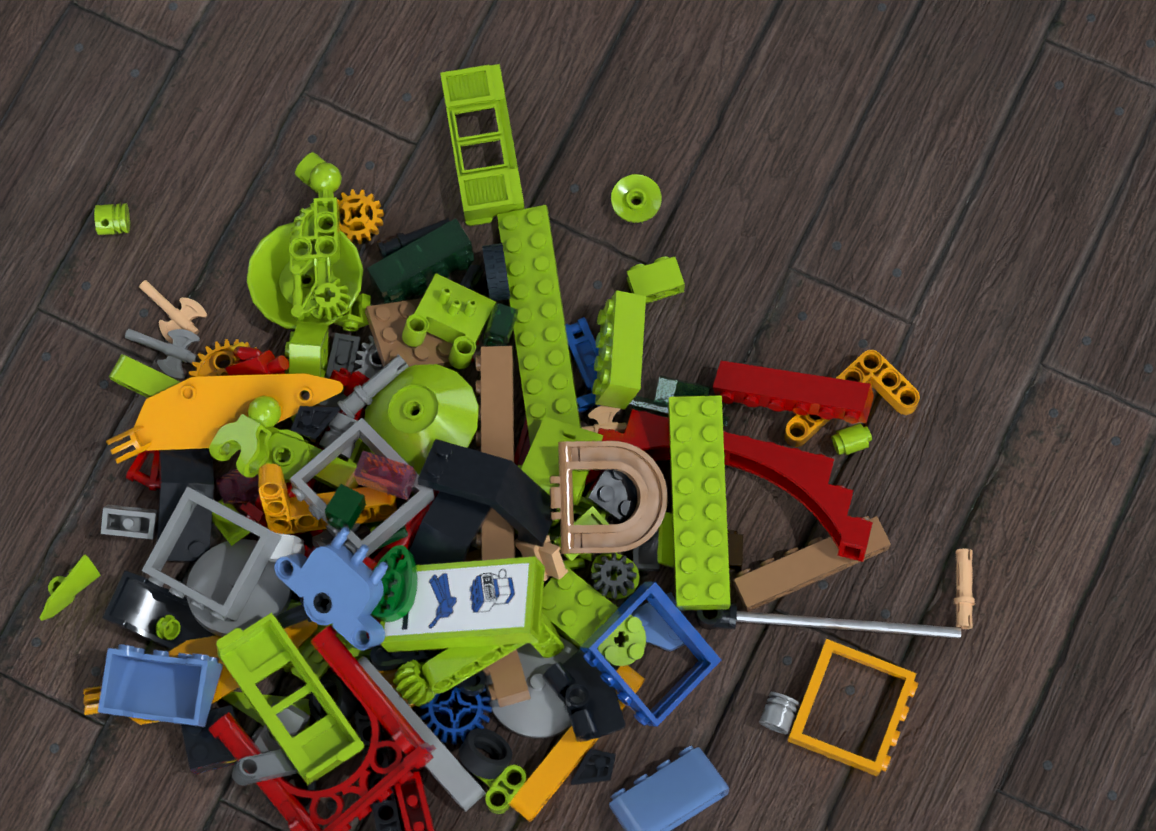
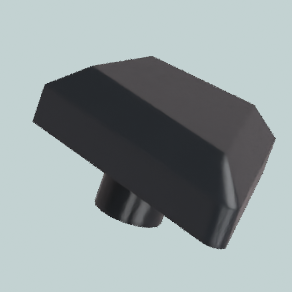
M300 406L291 431L316 440L339 413L340 408Z
M589 749L571 780V785L611 781L616 754Z

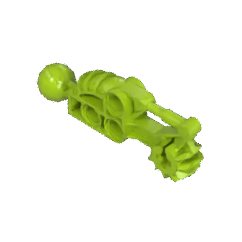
M324 162L317 164L313 168L309 179L313 189L318 192L319 198H314V202L310 204V207L300 209V215L294 219L295 227L291 228L293 236L290 239L289 245L290 270L294 277L291 313L296 321H301L311 315L318 320L326 315L327 320L330 322L334 314L341 319L342 314L340 310L348 311L349 306L346 303L351 301V296L346 294L349 291L346 285L341 286V280L331 276V265H334L340 259L339 204L337 197H334V192L340 187L342 176L336 166ZM325 223L333 224L332 228L328 230L321 229ZM325 247L334 248L330 254L321 253ZM301 248L308 249L305 255L300 256L296 254ZM312 266H315V283L303 303L301 277ZM327 296H332L330 302H326Z

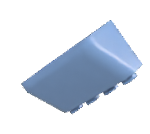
M691 745L679 753V759L672 763L670 760H667L656 768L658 772L649 777L645 774L635 780L633 788L628 791L623 788L611 796L613 801L609 803V807L624 831H671L728 795L730 788L700 747L694 749Z

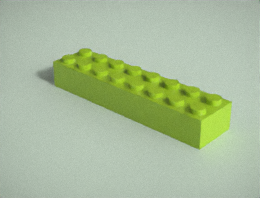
M722 396L669 397L668 418L675 606L680 611L729 609L730 582Z

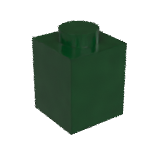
M340 484L324 510L328 524L338 530L346 527L351 531L366 506L365 497L363 494Z

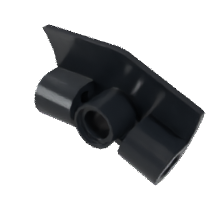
M581 649L565 663L557 662L552 665L542 676L563 702L564 709L569 714L575 738L578 742L609 735L624 729L626 726L615 688L608 686L601 679L600 675L602 673L596 666L592 667L583 657L585 653ZM577 696L580 697L583 702L574 703L571 701L570 698Z

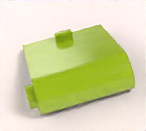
M544 416L523 466L518 465V467L550 496V487H559L558 483L550 484L551 476H559L558 442L602 441L603 435ZM572 470L573 505L578 506L581 500L589 470Z

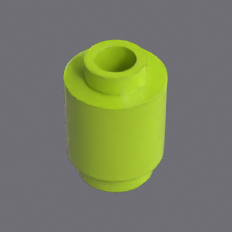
M861 423L836 432L837 434L831 436L836 453L838 455L844 454L845 456L868 448L869 442L872 441L868 427H863Z

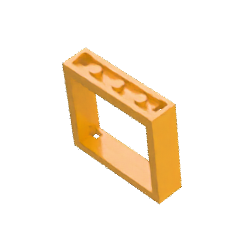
M826 639L788 742L878 777L880 771H886L891 756H888L887 752L890 745L895 747L899 738L900 731H897L896 728L899 720L904 722L909 707L905 706L908 696L913 697L916 692L918 682H915L914 679L917 673ZM832 653L905 680L875 762L802 734Z

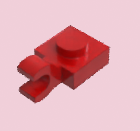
M343 367L340 368L339 372L333 370L329 378L340 381L346 387L343 394L347 397L354 391L356 385L362 386L369 380L360 371H355L351 374Z

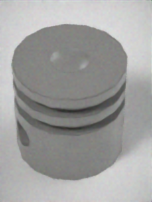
M770 692V698L767 699L768 704L764 707L759 723L773 731L788 734L795 717L794 714L797 712L796 708L799 707L800 703L786 695Z

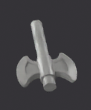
M131 329L126 331L125 338L163 352L168 356L164 360H157V364L164 373L171 377L184 379L186 375L182 369V362L192 364V362H197L198 355L187 350L191 344L200 341V337L191 331L184 329L169 331L168 335L173 339V344L165 343Z

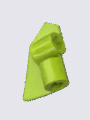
M83 555L78 563L68 571L67 577L57 576L50 581L48 591L51 596L47 599L44 610L39 617L41 621L54 617L71 604L80 591L101 576L87 555Z

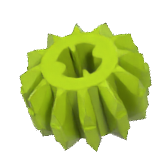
M412 660L397 669L393 682L397 686L395 690L401 693L402 698L407 699L410 705L414 703L419 707L430 702L436 694L432 692L422 671L424 663Z

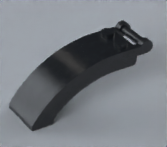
M126 570L103 615L104 620L168 650L174 649L187 640L217 636L207 631L197 622L186 597L182 599L169 592V589L160 587L147 578ZM166 615L174 616L181 626L179 635L173 640H164L156 634L157 622L160 618H165Z

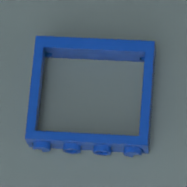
M644 582L607 619L608 621L601 625L579 647L585 653L583 657L592 667L596 666L602 673L600 675L601 679L608 686H613L616 689L618 699L635 711L634 717L644 726L657 727L721 661L719 656L656 582ZM645 599L648 600L698 659V662L651 710L645 706L597 650V647Z

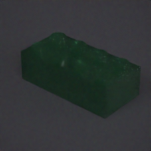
M455 218L368 267L367 270L371 284L383 304L406 301V298L413 294L419 295L425 292L436 273L448 278L450 273L457 269L461 271L469 267L474 260L472 243Z

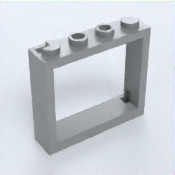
M361 418L293 475L290 481L292 484L291 491L296 495V498L300 502L304 500L310 506L308 509L317 520L322 518L328 524L324 511L327 505L306 483L359 438L380 459L381 457L384 458L387 466L415 495L362 541L352 530L349 531L350 533L344 546L355 554L357 549L365 544L369 548L366 553V557H368L433 501L434 492L431 488L418 485L419 475L411 467L412 473H410L406 465L409 466L406 461ZM388 460L391 461L393 467H391V466L389 465ZM394 462H397L399 469L396 468ZM400 463L403 464L405 471L402 470ZM329 524L326 526L333 537L341 531Z
M187 486L142 571L150 575L148 580L160 587H163L164 583L171 587L169 592L182 599L185 595L191 597L190 603L202 610L206 606L213 609L211 615L222 621H225L226 617L237 621L282 536ZM197 504L260 537L224 605L161 572Z

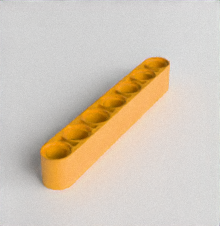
M628 665L620 666L616 671L635 694L645 681L644 677ZM618 699L622 711L626 705ZM571 726L524 783L509 806L531 822L599 738L578 742Z

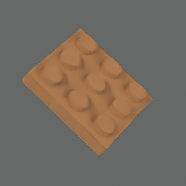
M422 298L366 307L365 314L383 367L393 360L397 354L404 359L409 367L425 364H438L445 368L452 367L448 357L453 344L428 332L424 342L418 347L408 346L402 340V332L407 318L415 313Z

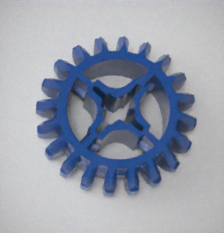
M456 686L451 688L453 689L452 695L447 701L437 704L436 701L443 693L436 694L429 703L420 706L421 710L428 711L421 715L422 721L430 720L426 726L430 730L435 727L433 734L436 737L443 733L441 737L443 743H446L449 736H452L451 741L453 745L457 744V737L460 736L462 742H464L466 735L471 730L484 728L480 722H490V718L483 715V713L492 712V707L484 706L491 701L490 696L481 697L486 693V687L481 694L474 696L478 705L464 702L461 699V691ZM457 697L460 708L463 709L462 711L459 710V713L456 714L455 720L452 709L449 708L450 706L453 707V704L456 703ZM434 712L448 715L451 728L440 724L435 718ZM476 713L475 718L468 725L459 728L461 719L464 716Z

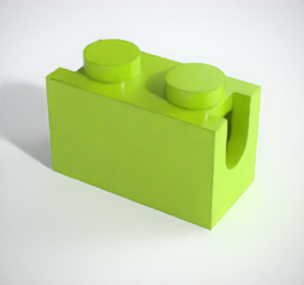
M661 257L652 264H638L627 271V282L631 293L646 296V304L684 292L685 283L676 257Z

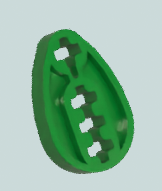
M402 545L391 548L376 565V567L379 566L381 562L388 564L386 573L381 579L384 586L382 598L371 613L372 616L382 622H394L403 618L411 610L415 601L418 580L417 567L412 553ZM402 555H403V556L405 557L404 560L401 559V560H399V562L397 563V562H396V559H397V558H401ZM396 580V581H397V584H392V586H391V588H390V587L388 586L389 583H393V582ZM392 592L394 594L393 597H388L386 600L385 596L390 595ZM387 605L390 606V608L385 609L384 612L381 611V609L387 607Z

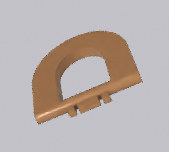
M558 442L559 476H551L550 484L558 483L559 487H550V509H559V512H551V520L560 519L561 554L618 553L634 549L649 540L658 530L664 519L668 499L666 482L656 462L640 448L625 442ZM572 470H616L627 475L634 483L638 496L637 506L633 514L620 524L574 525Z

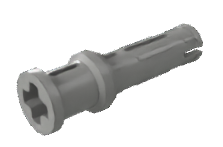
M397 354L393 360L364 385H356L354 391L343 401L339 400L337 404L348 417L354 419L355 414L365 405L372 404V398L408 368L409 365Z

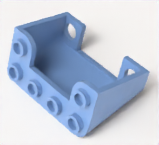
M118 644V649L108 648L98 713L205 727L223 668V664L218 663L219 658L202 654L191 655L178 653V658L169 657V652L153 650V655L144 654L145 649Z

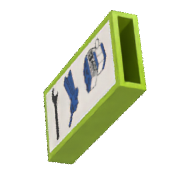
M536 556L416 565L418 577L417 592L411 610L397 621H380L385 631L384 641L380 645L388 652L537 643L540 640L545 566ZM397 581L389 583L388 586L391 588L392 584H397ZM391 592L390 595L385 596V599L387 600L388 597H393L394 594ZM387 605V607L382 608L381 611L384 612V610L389 609L390 606Z

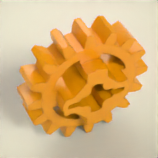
M351 189L350 196L343 192L341 193L342 200L337 199L339 204V221L341 213L345 217L343 224L340 223V231L351 242H353V239H357V242L362 244V238L365 237L368 241H371V233L379 234L376 226H383L381 217L384 216L382 209H379L381 207L380 201L374 202V195L372 193L366 197L364 190H361L359 195H357L354 189ZM370 209L373 212L372 220H370V218L368 217Z

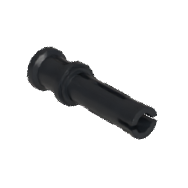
M446 218L405 235L399 232L396 234V237L383 242L378 240L376 243L382 260L385 263L388 261V258L401 253L406 255L410 252L411 248L450 233L452 234L454 230L449 218Z

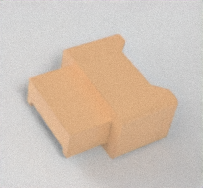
M547 535L543 547L515 540V546L521 551L522 557L536 556L545 566L544 581L550 576L560 580L568 572L559 552L561 548L551 543L549 535Z

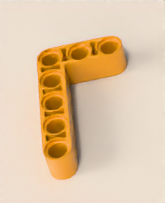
M867 350L836 377L837 379L844 380L853 377L858 382L871 384L897 412L903 415L912 414L919 403L920 395L917 389L876 350ZM871 360L876 363L877 367L869 369L864 365V362ZM890 378L895 382V385L892 387L885 386L882 380ZM909 396L912 398L913 403L906 405L902 403L900 398ZM796 414L787 423L784 435L785 441L792 447H800L830 420L823 418L813 420L809 414L805 416ZM799 428L802 430L803 435L801 437H794L791 435L790 430Z
M265 464L260 467L258 471L259 495L269 530L279 534H292L327 529L326 526L328 524L322 518L317 520L308 508L310 506L304 500L300 502L296 497L289 498L283 471L280 466ZM376 485L353 489L363 494L366 506L355 524L383 521L397 511L396 491L392 486ZM335 492L317 495L328 505Z

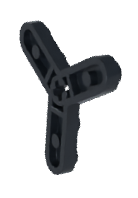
M377 645L370 652V662L377 670H394L412 660H416L418 663H426L449 648L437 649L436 651L430 649L388 652L381 645ZM479 671L457 684L456 687L468 696H477L485 688V674Z

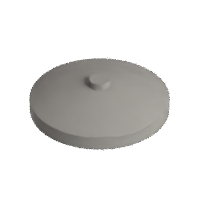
M241 539L232 546L228 541L214 546L194 564L187 580V586L224 605L258 541ZM268 562L237 621L226 617L225 621H222L211 615L213 609L206 606L202 610L190 603L192 598L187 596V601L197 622L207 631L223 637L236 628H240L242 631L270 613H273L277 619L278 614L287 610L293 590L278 578L274 570L275 563Z
M562 637L560 639L564 644L563 650L558 655L550 658L543 657L531 643H526L517 648L531 699L500 708L498 699L492 701L488 685L493 684L491 675L486 676V694L491 698L489 705L492 707V712L500 723L510 731L524 737L541 739L559 735L572 726L569 714L564 709L563 702L542 677L545 671L557 662L565 663L579 651L572 643ZM577 696L570 698L571 701L574 703L583 702L582 699Z

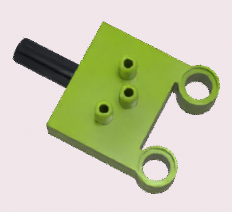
M471 264L460 284L437 273L435 274L415 313L407 318L402 332V340L405 344L411 347L420 346L428 332L453 344L448 357L453 367L465 369L470 365L476 350V343L496 301L474 291L483 274V269L480 268V265Z

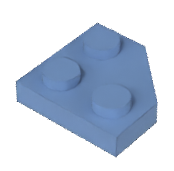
M670 592L666 594L670 598V600L675 604V599L672 593ZM649 602L636 608L630 614L641 620L646 633V643L658 646L669 652L685 645Z

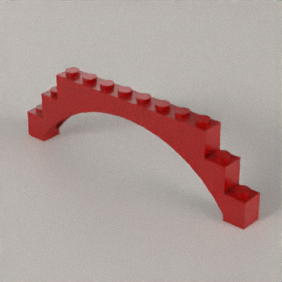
M632 409L625 433H620L613 429L599 428L598 434L603 435L602 441H619L634 445L646 452L654 461L670 460L668 417ZM723 430L725 465L750 472L788 492L801 502L824 526L839 549L837 556L861 562L864 561L873 522L861 517L848 516L854 490L847 489L841 485L829 484L834 458L823 454L805 452L798 448L777 445L773 442L752 439L745 435L740 436L728 433ZM589 470L585 485L596 480L601 470Z

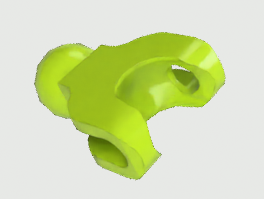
M268 396L255 398L248 408V417L242 414L234 423L226 424L219 429L209 447L211 456L220 461H227L238 450H241L236 462L238 471L247 478L255 477L260 467L269 458L268 440L272 433L267 429L279 422L281 407L278 402Z

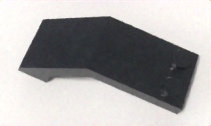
M435 439L418 477V485L491 506L518 531L517 540L543 547L553 523L551 512H557L558 510L550 509V496L511 460Z
M209 448L159 450L160 491L156 543L187 486L213 500V457L209 452ZM199 504L196 505L167 561H197L204 553L210 550L212 511Z
M439 491L424 516L409 550L413 555L415 564L429 565L464 562L473 540L491 512L492 507Z

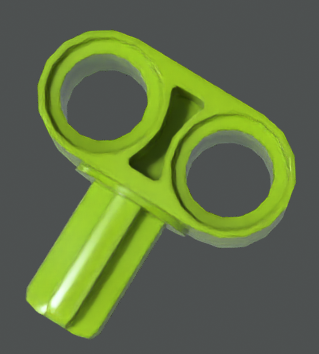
M518 765L508 766L496 779H485L476 776L490 787L485 800L489 810L495 814L505 813L510 808L509 805L512 799L527 781L525 771ZM511 773H519L522 776V780L517 785H511L507 782L508 776ZM495 794L504 795L505 802L502 806L495 807L491 804V798Z

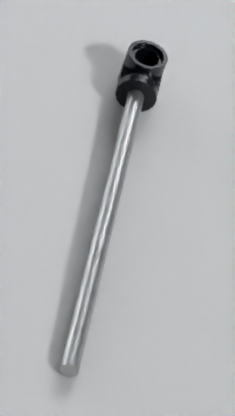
M730 603L729 609L714 610L717 617L713 620H708L703 616L704 610H697L696 614L699 626L707 630L715 628L735 629L736 622L961 638V628L742 612L737 611V603Z

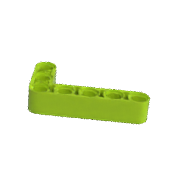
M542 612L540 640L537 643L531 644L543 657L550 658L558 655L563 650L564 644L553 623ZM526 643L449 648L427 661L422 666V671L432 692L435 694L443 693Z

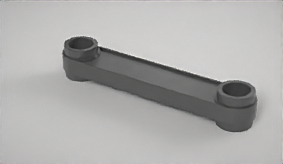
M281 749L240 759L233 767L232 778L239 785H248L299 772Z

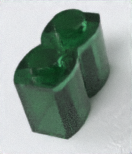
M500 303L494 305L482 338V343L485 347L507 346L518 315L517 309Z

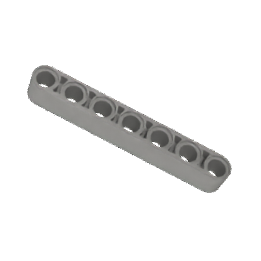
M362 656L357 660L425 743H428L430 746L434 745L437 748L431 753L434 758L424 767L465 812L468 811L486 794L485 791L377 669Z

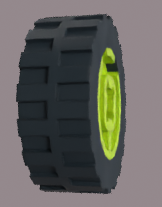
M502 243L482 246L490 299L494 301L511 299Z

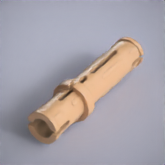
M971 549L956 550V598H954V605L956 606V628L961 629L973 628L972 611L975 599L972 593L973 551Z

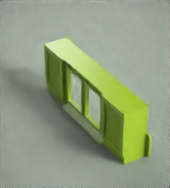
M500 64L440 73L466 224L468 226L491 223L493 217L497 216V214L525 209ZM495 108L498 132L459 138L455 114ZM500 140L504 164L464 170L461 153L462 146Z
M270 613L243 631L240 628H236L217 640V655L307 785L319 779L364 748V743L360 740L273 613ZM291 662L306 685L271 707L256 684ZM312 692L327 713V716L292 738L277 717V714Z

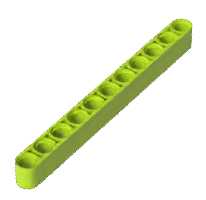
M122 354L109 375V378L117 384L146 398H150L181 383ZM275 427L267 429L272 433L271 435H273L274 433H278L279 429ZM308 444L311 449V460L323 451ZM286 450L284 454L279 453L278 458L281 459L279 462L284 463L286 460H289L290 456L288 454L290 451ZM336 457L316 474L313 479L336 490L340 484L356 489L364 472L358 467Z

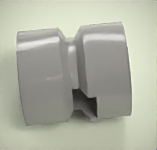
M338 413L329 423L330 431L324 432L319 446L327 448L353 426L357 420ZM353 443L340 456L350 459L355 444Z

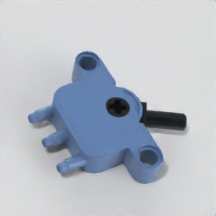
M343 527L331 544L316 548L309 558L301 553L279 558L274 568L276 575L299 597H304L300 600L301 605L277 615V621L283 629L308 620V622L314 621L319 625L333 623V628L359 650L380 645L384 641V628L370 614L382 598L384 586L381 579L386 573L388 564L381 562L372 571L362 562L369 550L367 545H361L355 554L343 546L350 533L348 528Z

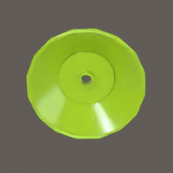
M292 222L277 227L259 242L249 259L247 285L252 302L266 319L286 329L295 330L298 322L333 324L339 319L336 314L332 315L331 322L327 320L326 315L319 320L312 315L305 317L301 321H296L293 318L291 309L293 307L294 277L290 270L289 245L290 239L293 236L291 228L295 227V223ZM326 223L321 227L323 230L332 228V226ZM340 231V259L337 263L331 265V276L339 278L341 286L346 285L349 291L346 294L351 296V301L346 304L350 310L361 291L363 266L356 246ZM325 247L321 253L330 254L334 248ZM301 248L296 254L300 256L305 255L308 249ZM312 266L301 277L303 303L315 283V266ZM305 278H310L311 282L309 284H304L303 280ZM327 296L326 302H330L332 296ZM340 310L342 316H343L345 313L348 312V311Z
M438 364L413 365L406 368L372 398V404L367 405L365 409L364 420L418 475L421 473L435 439L468 448L477 431L479 406L472 387L458 372ZM415 410H420L417 415H412ZM369 448L370 452L375 456L376 454ZM379 458L381 464H382L384 467L389 468V467H388L387 465H385V464L383 463V461Z

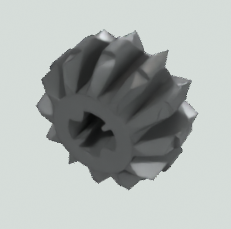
M612 553L611 561H608L606 556H602L601 561L603 565L599 563L594 564V569L598 572L592 573L591 576L593 580H598L594 584L595 589L604 587L601 593L602 596L605 597L611 591L612 599H616L617 591H620L621 595L626 596L627 591L625 587L629 589L634 588V583L630 580L636 579L637 574L630 572L634 568L633 563L624 565L627 560L626 556L623 555L617 561L616 553ZM612 571L617 572L616 581L611 580Z

